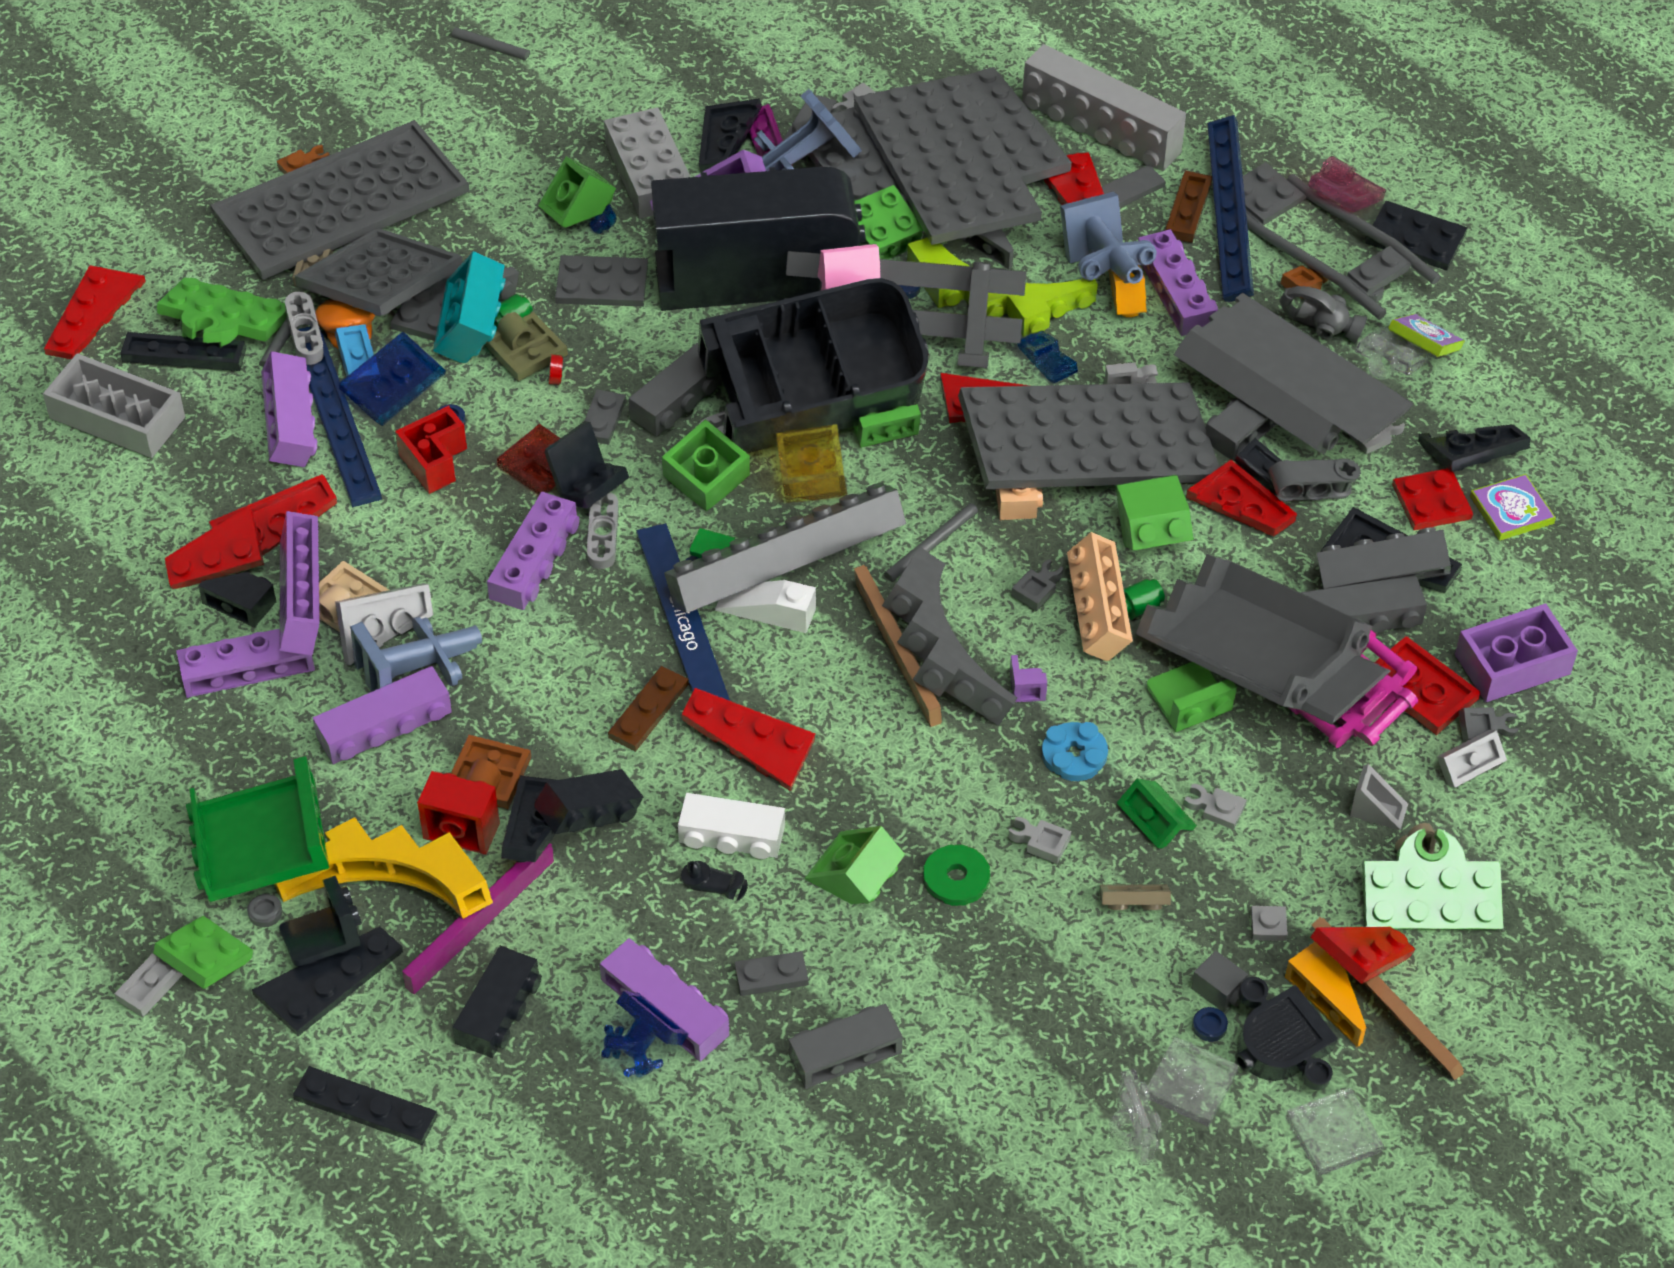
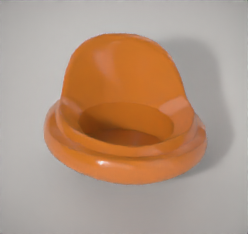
M332 299L323 302L315 311L318 325L326 332L328 339L337 349L339 348L335 337L336 328L365 324L369 339L372 337V321L375 315L371 312L354 308L351 305Z

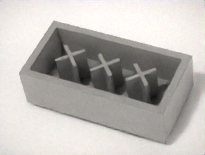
M658 107L604 120L606 146L639 219L653 216L650 204L652 200L651 181L690 177Z
M78 353L43 393L50 419L150 458L154 457L185 418L180 392Z

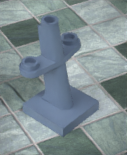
M810 89L801 95L812 111L810 120L803 127L776 147L762 130L757 132L758 136L754 138L764 152L768 149L771 150L762 157L766 171H769V167H775V170L794 169L793 163L834 137L837 138L853 158L862 150Z
M1115 192L1060 206L1065 255L1069 263L1080 261L1078 271L1084 279H1096L1104 272L1112 269L1125 284H1136L1141 281L1143 270L1138 265H1149L1154 262L1157 253L1156 248L1148 240L1123 242L1119 198ZM1131 272L1135 275L1133 278H1130Z
M416 617L412 618V625L420 640L380 650L363 622L350 626L354 666L357 670L364 667L365 683L371 692L391 684L392 678L397 675L433 663L438 664L448 684L454 686L458 684V680L462 679V673L458 664L455 661L450 663L448 658L477 648L478 644L482 643V636L478 627L473 625L468 628L434 636L433 628L428 618L421 619Z

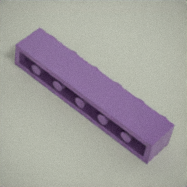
M286 511L280 539V651L293 655L304 654L312 656L320 624L318 516Z

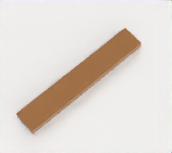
M864 565L854 568L856 586L930 727L941 724L940 704L933 692L913 680L920 667L913 653L897 643L902 633L891 612L882 606L884 599L869 570Z
M1321 917L1311 924L1314 930L1317 927H1332ZM1379 976L1364 982V985L1454 1080L1464 1074V1069L1460 1062Z

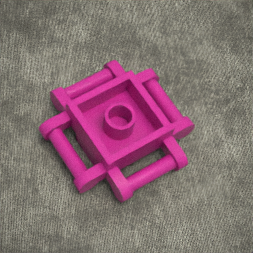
M1372 630L1369 634V642L1362 653L1367 648L1396 670L1397 673L1392 678L1387 674L1336 721L1342 727L1337 728L1335 725H1331L1303 710L1289 708L1295 714L1300 713L1329 737V742L1336 748L1341 747L1352 735L1354 737L1358 736L1368 745L1374 746L1380 740L1379 735L1407 708L1411 709L1418 703L1416 695L1408 688L1402 687L1415 674L1417 666L1409 660L1405 662L1375 638L1376 633ZM1391 703H1393V704L1369 727V725H1370Z

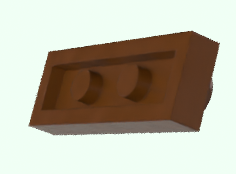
M1184 171L1166 226V230L1171 229L1177 240L1193 243L1212 185V176Z
M661 666L609 730L608 738L636 752L689 685L688 678Z

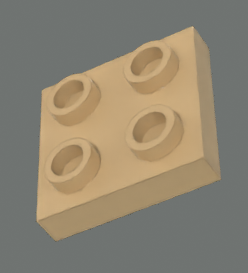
M342 561L319 582V619L340 632L335 601L388 591L389 589L345 561Z

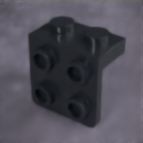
M336 876L322 880L330 907L289 920L279 926L281 936L295 966L312 964L319 959L343 953L361 945L356 926L361 925L362 922L357 907L353 905L347 886L341 888Z

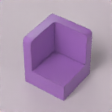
M1011 655L1010 679L1012 694L1017 697L1015 702L1046 701V673H1042L1041 668L1019 669L1018 655Z

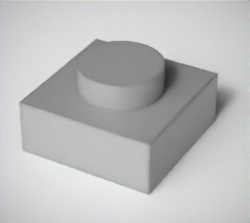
M1251 906L1252 940L1287 941L1286 906Z

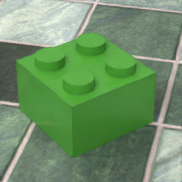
M705 419L662 456L663 476L705 511H708L750 475V456Z

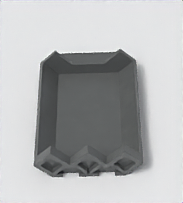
M1244 293L1235 298L1237 303L1228 309L1223 306L1210 315V322L1203 327L1197 324L1190 329L1173 354L1323 455L1327 450H1331L1336 445L1339 439L1338 434L1341 430L1361 443L1366 444L1408 412L1414 404Z
M1206 554L1195 583L1177 579L1166 608L1147 604L1136 632L1137 635L1281 706L1303 710L1331 725L1391 671L1361 657L1363 649L1369 642L1372 625L1229 559L1212 554Z

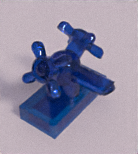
M623 991L616 1003L632 1015L635 1020L625 1036H622L624 1033L623 1026H617L615 1031L612 1025L604 1027L606 1034L604 1038L605 1048L602 1050L601 1056L609 1058L612 1052L613 1058L619 1059L621 1055L620 1050H623L626 1055L632 1057L635 1067L623 1070L624 1076L630 1077L635 1075L640 1078L651 1073L653 1069L661 1068L664 1064L662 1059L652 1061L651 1058L646 1056V1051L656 1037L665 1044L682 1046L689 1033L640 993Z

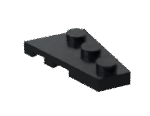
M760 98L705 106L699 156L701 173L738 153L762 108Z
M1514 424L1477 428L1473 434H1461L1457 430L1446 431V436L1431 438L1430 433H1422L1418 437V442L1423 449L1451 472L1460 471L1472 465L1487 463L1492 459L1513 455L1519 451L1529 449L1531 440L1527 434Z

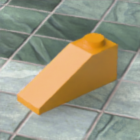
M1109 269L1113 302L1117 315L1135 317L1139 313L1147 312L1144 275L1141 281L1136 284H1125L1112 269ZM1131 272L1130 278H1133L1135 275Z
M1313 942L1288 961L1285 978L1293 986L1296 984L1303 995L1358 1047L1363 1043L1366 1025L1347 972L1316 942Z

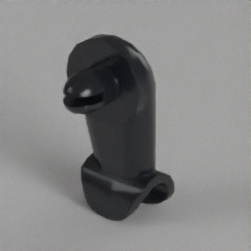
M690 861L681 871L683 883L692 890L725 894L728 899L733 900L737 889L741 888L736 900L738 901L745 896L748 889V882L744 879L743 873L737 870L730 874L712 868L702 861Z

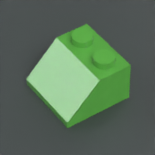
M566 156L538 206L557 223L566 228L602 214L606 206L611 203L616 188L593 169Z
M1177 475L1115 485L1125 547L1134 551L1194 540L1190 509Z
M882 826L841 831L805 877V880L850 904H868L879 896L880 888L884 882L897 872V865L905 854Z

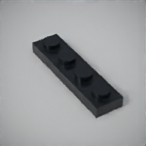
M127 332L120 354L122 362L240 371L246 353L245 341L233 340L231 343L220 347L219 342L206 343L203 342V338L198 337L190 339L182 336Z
M308 1066L293 1093L295 1101L420 1145L424 1144L438 1117L436 1110Z

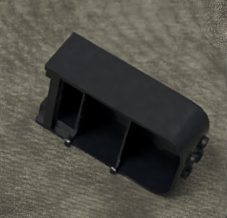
M769 167V171L707 176V172H703L700 177L651 181L652 208L658 249L655 250V266L661 311L773 302L817 292L820 288L819 278L786 275L788 251L821 254L823 249L854 247L866 242L865 226L859 225V222L862 221L861 204H855L851 179L844 171L835 167L775 170V167Z
M884 278L866 279L702 319L699 322L698 355L705 377L707 379L721 375L730 404L725 406L724 435L746 453L858 426L859 418L869 413H881L893 410L899 406L916 405L920 400L928 365V346L926 340L922 338L918 317L912 310L909 298L903 288L893 281Z

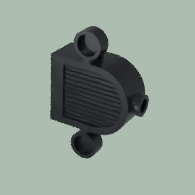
M1254 976L1243 980L1238 996L1240 1001L1245 1006L1252 1008L1253 1011L1246 1018L1238 1038V1053L1235 1054L1238 1066L1244 1072L1249 1071L1259 1078L1271 1081L1288 1079L1301 1071L1302 1080L1308 1088L1312 1090L1326 1088L1332 1078L1333 1071L1330 1064L1322 1058L1333 1051L1338 1040L1336 1035L1296 984L1274 998L1266 1000L1268 986L1264 980Z

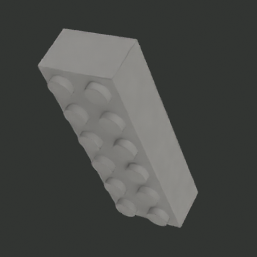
M1045 44L1025 62L1022 102L1032 110L1037 109L1049 115L1052 120L1061 121L1071 126L1075 131L1086 133L1096 138L1099 143L1108 144L1120 150L1123 155L1132 156L1144 162L1146 166L1150 165L1152 168L1155 167L1163 172L1182 153L1186 112Z

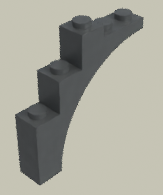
M919 547L882 605L908 622L897 643L924 659L913 680L941 697L944 691L999 726L1014 705L1017 697L1003 688L979 667L956 638L946 619L940 597V580L946 564Z

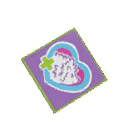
M1415 313L1392 319L1388 327L1389 331L1436 357L1459 351L1465 340Z
M1526 474L1471 490L1470 498L1499 541L1555 523L1556 517Z

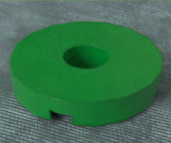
M962 844L947 845L935 850L927 858L923 868L924 885L931 896L944 901L945 904L951 906L967 905L981 898L986 889H988L990 884V866L985 857L974 848ZM958 869L963 871L966 877L962 880H953L947 874L951 870Z

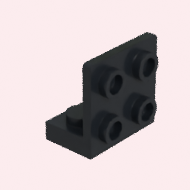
M588 421L582 422L544 450L560 497L576 502V507L588 509L630 478L626 467L604 462L591 422Z

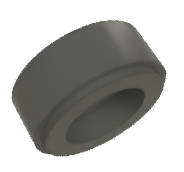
M270 894L256 896L247 907L250 921L258 927H270L276 924L281 919L283 913L280 900Z

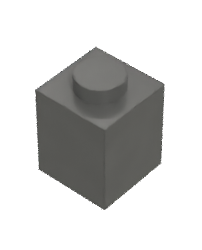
M1215 950L1194 971L1191 989L1219 1010L1225 1012L1231 1005L1237 1007L1242 1003L1238 992L1243 980L1248 978V974Z

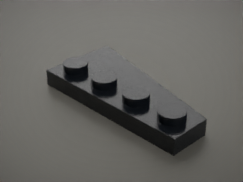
M1352 507L1323 548L1331 545H1340L1341 548L1354 546L1355 542L1364 539H1372L1373 542L1385 540V537L1403 532ZM1449 557L1451 564L1450 574L1419 579V585L1446 593L1460 573L1462 563Z
M379 926L359 936L360 946L351 948L343 953L319 959L312 964L298 966L252 989V993L294 1034L300 1036L403 953V947Z

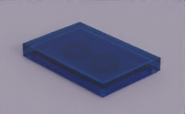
M401 332L339 383V389L375 422L383 426L444 376L446 370L406 333Z

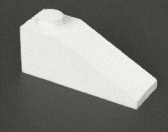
M787 580L762 582L719 600L715 611L806 633L816 610V587Z

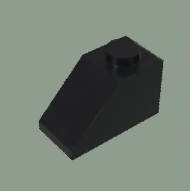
M248 572L202 581L198 585L202 604L254 628L277 602L273 584L264 577H257Z

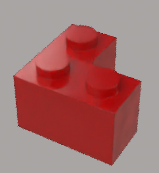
M450 406L395 431L400 458L428 494L456 481L452 456L466 450L467 443L464 424Z

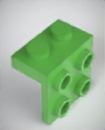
M1194 662L1148 679L1146 686L1175 732L1231 711L1237 689L1236 685L1228 679L1217 683L1208 669Z

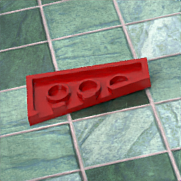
M89 265L44 347L45 354L71 360L77 353L80 354L93 340L99 329L113 318V314L131 299V295L138 288L144 285L146 282L145 276Z
M323 474L249 504L254 511L263 556L280 545L286 511L319 517L337 504V497ZM245 507L209 521L210 529Z
M694 688L682 712V720L715 743L719 741L730 749V753L739 759L744 758L756 766L758 772L766 777L771 776L789 791L815 741L816 733L698 688Z

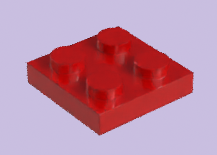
M1448 468L1393 479L1392 486L1413 531L1470 520L1473 517V511L1454 472H1451Z

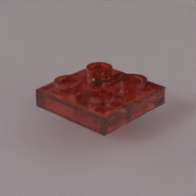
M538 424L497 458V466L538 495L541 492L548 493L556 484L544 450L559 440L560 437L541 424Z

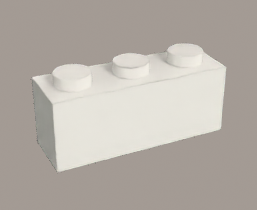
M686 793L678 823L679 842L695 849L705 846L717 848L726 854H732L737 851L750 853L758 859L777 858L785 828V808Z

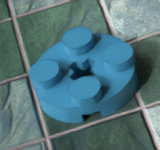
M1068 722L1058 726H1051L1047 730L1042 745V759L1045 766L1051 772L1054 771L1056 774L1061 775V778L1069 781L1090 779L1098 774V771L1103 768L1107 761V742L1103 735L1098 732V727L1094 723ZM1072 746L1082 749L1079 756H1073L1072 752L1066 751L1070 750Z

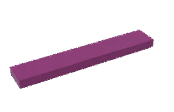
M548 844L536 862H516L489 888L493 901L492 904L464 919L459 916L402 972L405 988L415 995L554 862L552 844Z

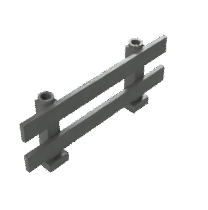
M788 251L786 275L818 278L820 254ZM879 259L880 278L893 281L897 285L970 291L968 314L912 309L918 317L921 335L966 339L965 350H959L957 365L987 368L989 352L984 351V340L1020 343L1022 319L987 316L988 293L1024 296L1027 271L990 268L991 264L986 262H973L971 267ZM820 280V288H819V291H821V288H822V282H821V280Z

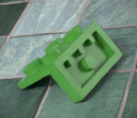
M889 186L855 201V204H861L862 221L859 222V225L865 226L866 244H876L878 246L879 259H890L908 251L909 243L921 240L923 229L896 186Z
M916 404L912 406H899L893 410L881 413L873 412L860 417L858 426L853 427L860 448L917 435L919 433L921 413Z

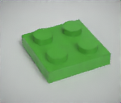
M203 915L156 942L153 954L205 989L245 965L252 958L253 949Z

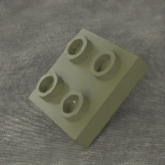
M516 312L508 313L500 320L497 328L498 331L495 333L492 341L485 343V347L518 382L550 365L551 354L562 355V357L568 355L567 346L534 312L523 318Z

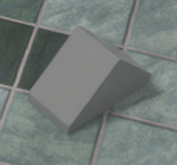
M1369 764L1363 765L1350 817L1401 830L1408 803Z

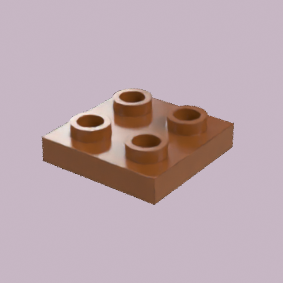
M468 735L451 773L459 778L471 781H484L491 786H495L498 807L509 809L516 793L520 775L524 776L531 760V750Z

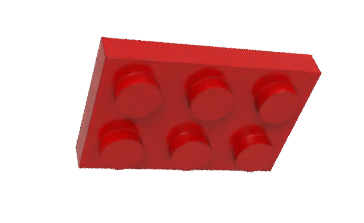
M1405 636L1390 649L1405 662L1409 660L1417 666L1415 674L1402 687L1411 690L1418 698V703L1411 709L1407 708L1405 712L1435 735H1438L1459 717V711L1462 708H1469L1479 700L1480 691L1409 637ZM1381 658L1374 662L1391 670L1388 673L1391 678L1397 673L1396 670Z

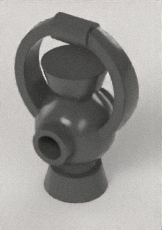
M1306 286L1287 288L1279 299L1283 311L1289 318L1295 322L1315 328L1317 335L1325 339H1331L1333 335L1343 331L1345 332V337L1355 344L1367 321L1366 316L1354 315L1349 317L1350 314L1343 297L1329 295L1316 288ZM1295 297H1302L1298 308H1295L1291 302Z

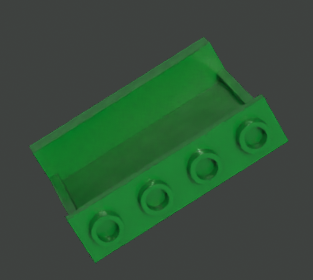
M306 756L293 759L296 774L294 776L200 802L195 788L189 789L191 802L186 804V809L190 822L193 823V825L189 826L190 837L193 844L196 845V847L191 848L195 866L199 867V870L194 871V877L199 891L205 889L210 902L330 868L316 782Z

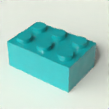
M473 251L447 279L433 347L434 352L457 362L467 363L473 356H477L480 353L482 346L486 342L492 341L497 328L494 325V320L501 307V302L498 301L499 294L503 290L506 281L503 278L504 264Z

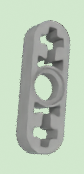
M293 292L285 299V312L296 356L306 358L307 365L316 364L322 360L324 352L312 299L307 293ZM296 305H301L303 313L298 314ZM303 324L312 327L309 331H299L296 329L299 325ZM310 342L312 351H308L305 343Z
M613 493L605 495L593 504L589 511L587 559L588 563L596 569L609 568L616 560L619 507L618 499ZM602 503H608L607 516L601 515ZM600 527H607L611 529V532L606 535H598L595 533V530ZM599 545H604L605 554L604 557L600 558L598 557Z

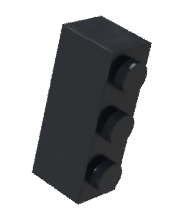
M623 769L549 781L545 784L534 807L554 834L576 832L586 828L602 827L613 823L628 822L636 815L637 808L644 797Z
M501 945L499 946L452 1027L455 1044L490 1058L494 1057L498 1048H505L510 1037L509 1028L514 1020L517 1022L521 1020L526 1009V998L529 993L535 994L540 986L542 976L539 974L537 959Z

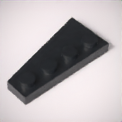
M520 775L502 845V859H511L515 862H536L556 835L534 807L545 784L556 779Z

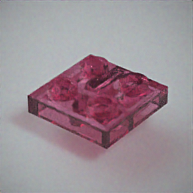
M1330 156L1324 162L1320 172L1312 175L1308 184L1309 187L1317 191L1319 196L1340 203L1341 208L1350 212L1359 211L1382 201L1387 191L1355 173L1354 167L1334 156Z

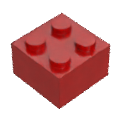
M431 771L417 802L423 839L434 841L450 832L462 849L486 855L500 824L495 786H491L484 781H471L459 778L452 773Z

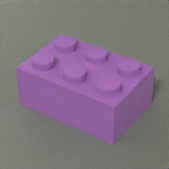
M1545 603L1461 631L1455 656L1476 689L1480 691V695L1486 703L1570 675L1578 650Z

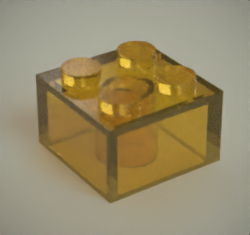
M837 424L776 433L786 503L814 501L848 495Z

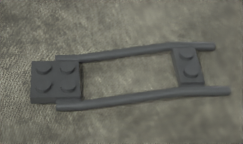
M1265 162L1243 175L1248 229L1338 285L1378 320L1386 315V310L1369 296L1409 271L1410 267L1433 285L1440 280L1441 276L1398 240L1314 191L1295 174H1291L1288 179H1285ZM1304 199H1307L1386 248L1349 271L1347 276H1344L1264 225L1298 205Z

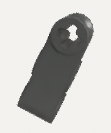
M1345 458L1338 460L1312 459L1308 461L1283 460L1272 465L1268 474L1279 500L1284 502L1293 500L1316 501L1321 499L1347 498L1352 491L1351 485L1359 478L1361 470L1358 464Z

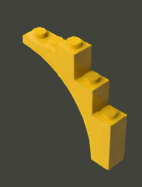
M355 817L325 832L328 840L326 842V849L330 868L274 884L277 893L282 901L285 902L301 894L324 887L322 880L332 876H336L339 883L367 880L402 883L420 888L437 896L450 905L462 919L493 903L485 878L450 832L419 848L402 825L371 840Z

